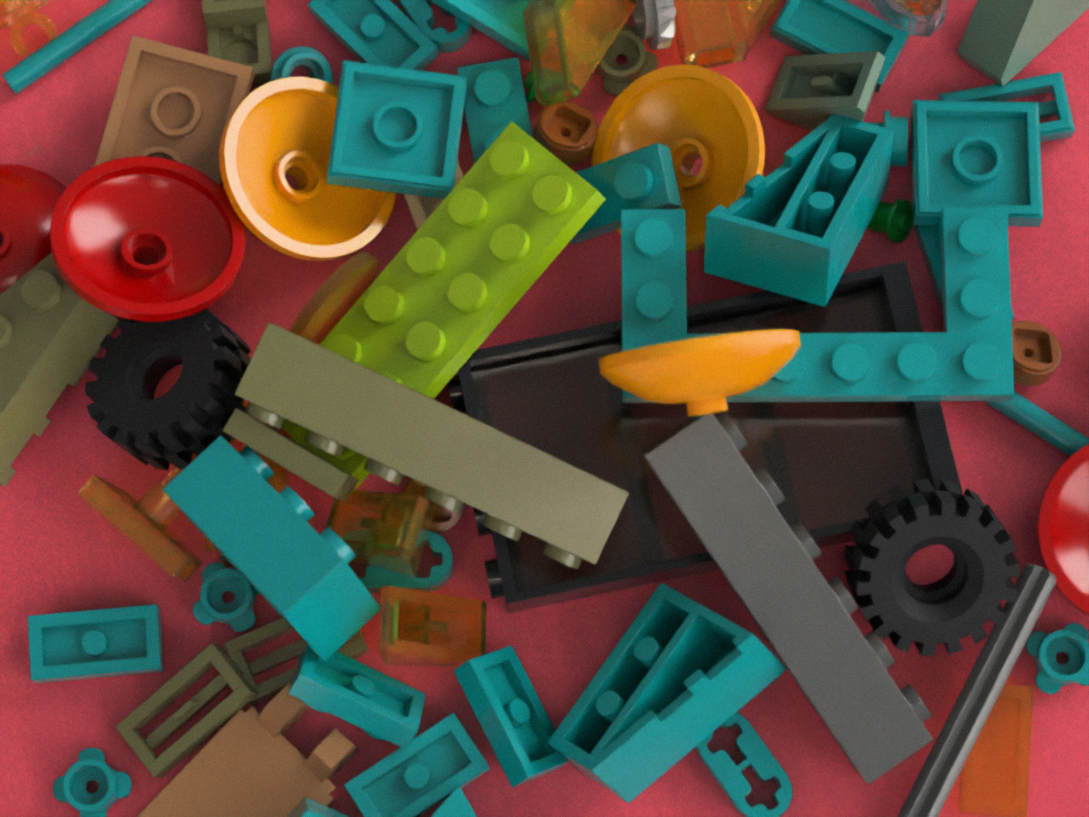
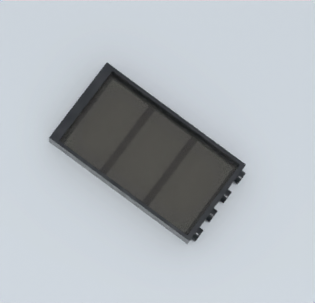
M906 261L842 274L826 307L767 290L687 306V334L740 333L764 330H796L799 333L923 332ZM622 320L476 350L461 367L458 374H455L448 382L452 408L460 412L466 411L467 415L630 492L596 565L583 559L578 570L543 554L542 552L547 542L525 531L522 532L519 541H515L485 527L483 523L487 513L473 507L479 537L492 534L497 558L484 561L492 599L505 596L508 613L719 569L640 453L641 450L691 417L688 416L686 403H622V389L612 385L600 374L598 360L602 357L622 352ZM940 401L727 402L728 411L714 414L716 419L724 413L730 416L748 443V446L739 451L749 468L755 473L764 467L785 498L776 507L791 528L798 522H801L819 548L854 541L850 530L855 521L858 520L868 525L871 519L865 508L874 499L882 507L892 502V499L887 490L900 485L905 494L908 495L915 493L914 480L928 479L935 491H939L941 480L955 482L962 493Z

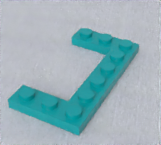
M1007 207L942 208L940 213L944 332L799 333L801 347L790 362L765 384L744 394L727 397V402L1011 401L1014 397ZM621 209L622 351L679 340L731 334H687L685 209ZM622 389V403H657L645 401Z

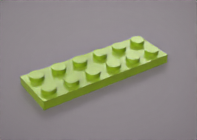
M511 121L319 345L435 399L606 199L596 188ZM285 418L281 428L296 442L359 480L353 492L371 473L364 469L368 457L347 447H344L340 457L321 450L304 441L309 429Z

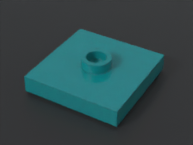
M343 60L327 172V184L445 199L453 190L455 183L467 76Z
M912 101L910 121L913 225H940V213L943 207H1007L1008 226L1040 227L1043 220L1039 102Z

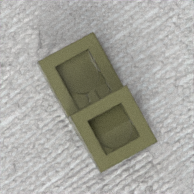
M202 0L203 16L207 27L208 55L253 67L255 76L251 88H257L270 82L273 60L267 0Z

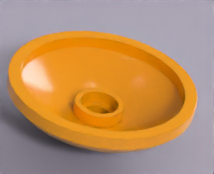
M697 65L665 66L635 80L622 91L609 107L598 129L597 139L592 152L591 167L655 143L670 147L682 207L677 209H685L686 253L705 247L706 215L718 205L725 208L729 207L745 194L747 182L757 174H763L765 142L763 129L755 107L743 90L732 80L713 70ZM701 157V170L694 176L692 173L693 164ZM621 228L617 229L616 231L621 235Z
M287 77L270 81L251 92L237 105L227 120L222 133L219 151L220 172L225 192L236 214L246 227L262 242L293 258L307 261H330L343 258L358 251L380 233L391 215L397 193L327 184L339 87L326 81L308 77ZM285 174L292 176L296 180L297 190L288 184Z
M799 331L740 332L635 348L602 357L598 362L600 374L612 385L645 401L664 404L686 403L688 416H701L728 411L727 397L744 394L765 384L793 359L801 347Z

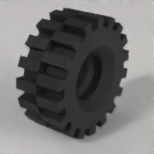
M207 308L193 315L170 321L147 322L126 318L121 319L117 324L123 331L116 339L112 338L109 334L106 335L100 344L107 351L104 358L93 357L88 369L97 376L96 381L86 382L85 395L94 401V403L87 406L90 417L99 423L96 427L145 465L149 463L160 470H168L170 463L180 470L185 469L192 462V455L199 456L220 435L229 443L234 437L222 430L236 408L244 412L246 410V407L242 405L244 399L235 395L251 360L247 355L251 350L246 342ZM182 364V370L175 385L167 393L154 399V393L161 378L169 370Z
M928 479L914 480L915 493L906 495L900 485L887 490L892 499V502L882 507L874 499L865 508L871 519L868 525L858 520L855 521L850 533L856 546H845L844 559L850 569L845 571L848 585L866 621L869 620L874 632L883 640L889 635L894 647L908 652L911 643L914 642L919 653L927 656H935V644L943 643L948 653L951 654L963 650L959 639L970 634L975 644L986 638L987 634L982 625L988 619L997 626L1004 620L1007 615L1001 607L1000 601L1005 600L1014 603L1018 589L1010 577H1020V564L1012 553L1016 551L1012 539L989 505L985 506L978 494L968 488L962 494L955 482L941 480L939 491L934 490ZM933 544L947 546L953 552L954 564L942 579L931 584L916 585L907 578L905 571L906 563L915 552Z

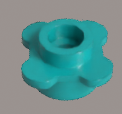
M219 562L206 566L201 575L204 582L200 590V600L193 606L195 618L203 625H210L214 622L231 625L233 630L238 633L250 630L256 622L253 607L256 596L260 594L259 591L237 570L226 568ZM226 592H233L235 599L231 603H225L223 595Z
M1069 623L1063 630H1057L1051 634L1035 631L1028 637L1025 648L1027 653L1034 657L1038 671L1035 677V684L1043 693L1055 694L1060 690L1061 686L1073 683L1089 686V644L1087 642L1089 633L1081 624ZM1062 652L1067 655L1068 661L1066 664H1059L1057 662L1056 655Z
M97 748L82 750L78 756V762L74 763L67 770L65 776L58 777L53 785L55 798L60 802H68L80 812V817H107V810L119 798H126L132 790L130 776L125 772H116L105 762V754ZM90 781L98 783L99 787L95 793L87 791V784Z

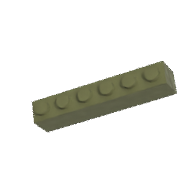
M268 322L235 392V395L250 401L245 410L246 414L278 429H281L286 418L309 429L304 439L307 443L338 457L341 456L344 447L368 457L364 469L397 485H400L404 475L428 486L423 495L424 498L456 513L460 512L463 503L487 513L483 523L485 527L515 541H519L522 532L525 531L547 542L542 552L543 554L577 570L583 559L596 565L630 493L611 482Z

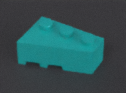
M833 114L786 151L783 164L766 177L757 174L746 183L743 196L727 208L718 205L706 215L704 272L826 307L888 188L894 130Z
M220 435L162 490L236 570L259 591L272 608L282 618L284 617L300 634L310 648L326 662L382 607L348 565L356 557L350 547L330 527L319 535L307 523L315 515L314 512L289 486L278 493L267 482L274 475V472L249 446H246L238 453Z
M661 582L547 743L584 775L627 803H630L785 672L787 668L753 633Z

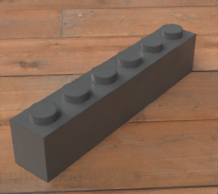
M724 413L717 419L714 414L691 416L641 450L640 453L857 773L867 784H870L934 740L923 725V722L931 718L932 715L910 684L901 690L898 688L886 670L896 662L874 630L865 636L862 635L850 617V614L859 609L841 580L835 576L827 582L818 570L813 560L822 555V552L803 524L798 522L791 528L776 507L785 498L764 467L755 473L749 468L739 451L748 446V443L727 413Z

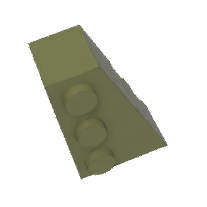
M52 253L47 255L0 295V485L3 487L8 484L16 472L11 465L33 433L40 437L51 422L45 416L68 383L73 387L77 385L90 366L92 358L96 357L102 349L100 344L107 334L111 336L118 326L117 323L120 321L118 316L94 307L77 295L60 275L54 263Z

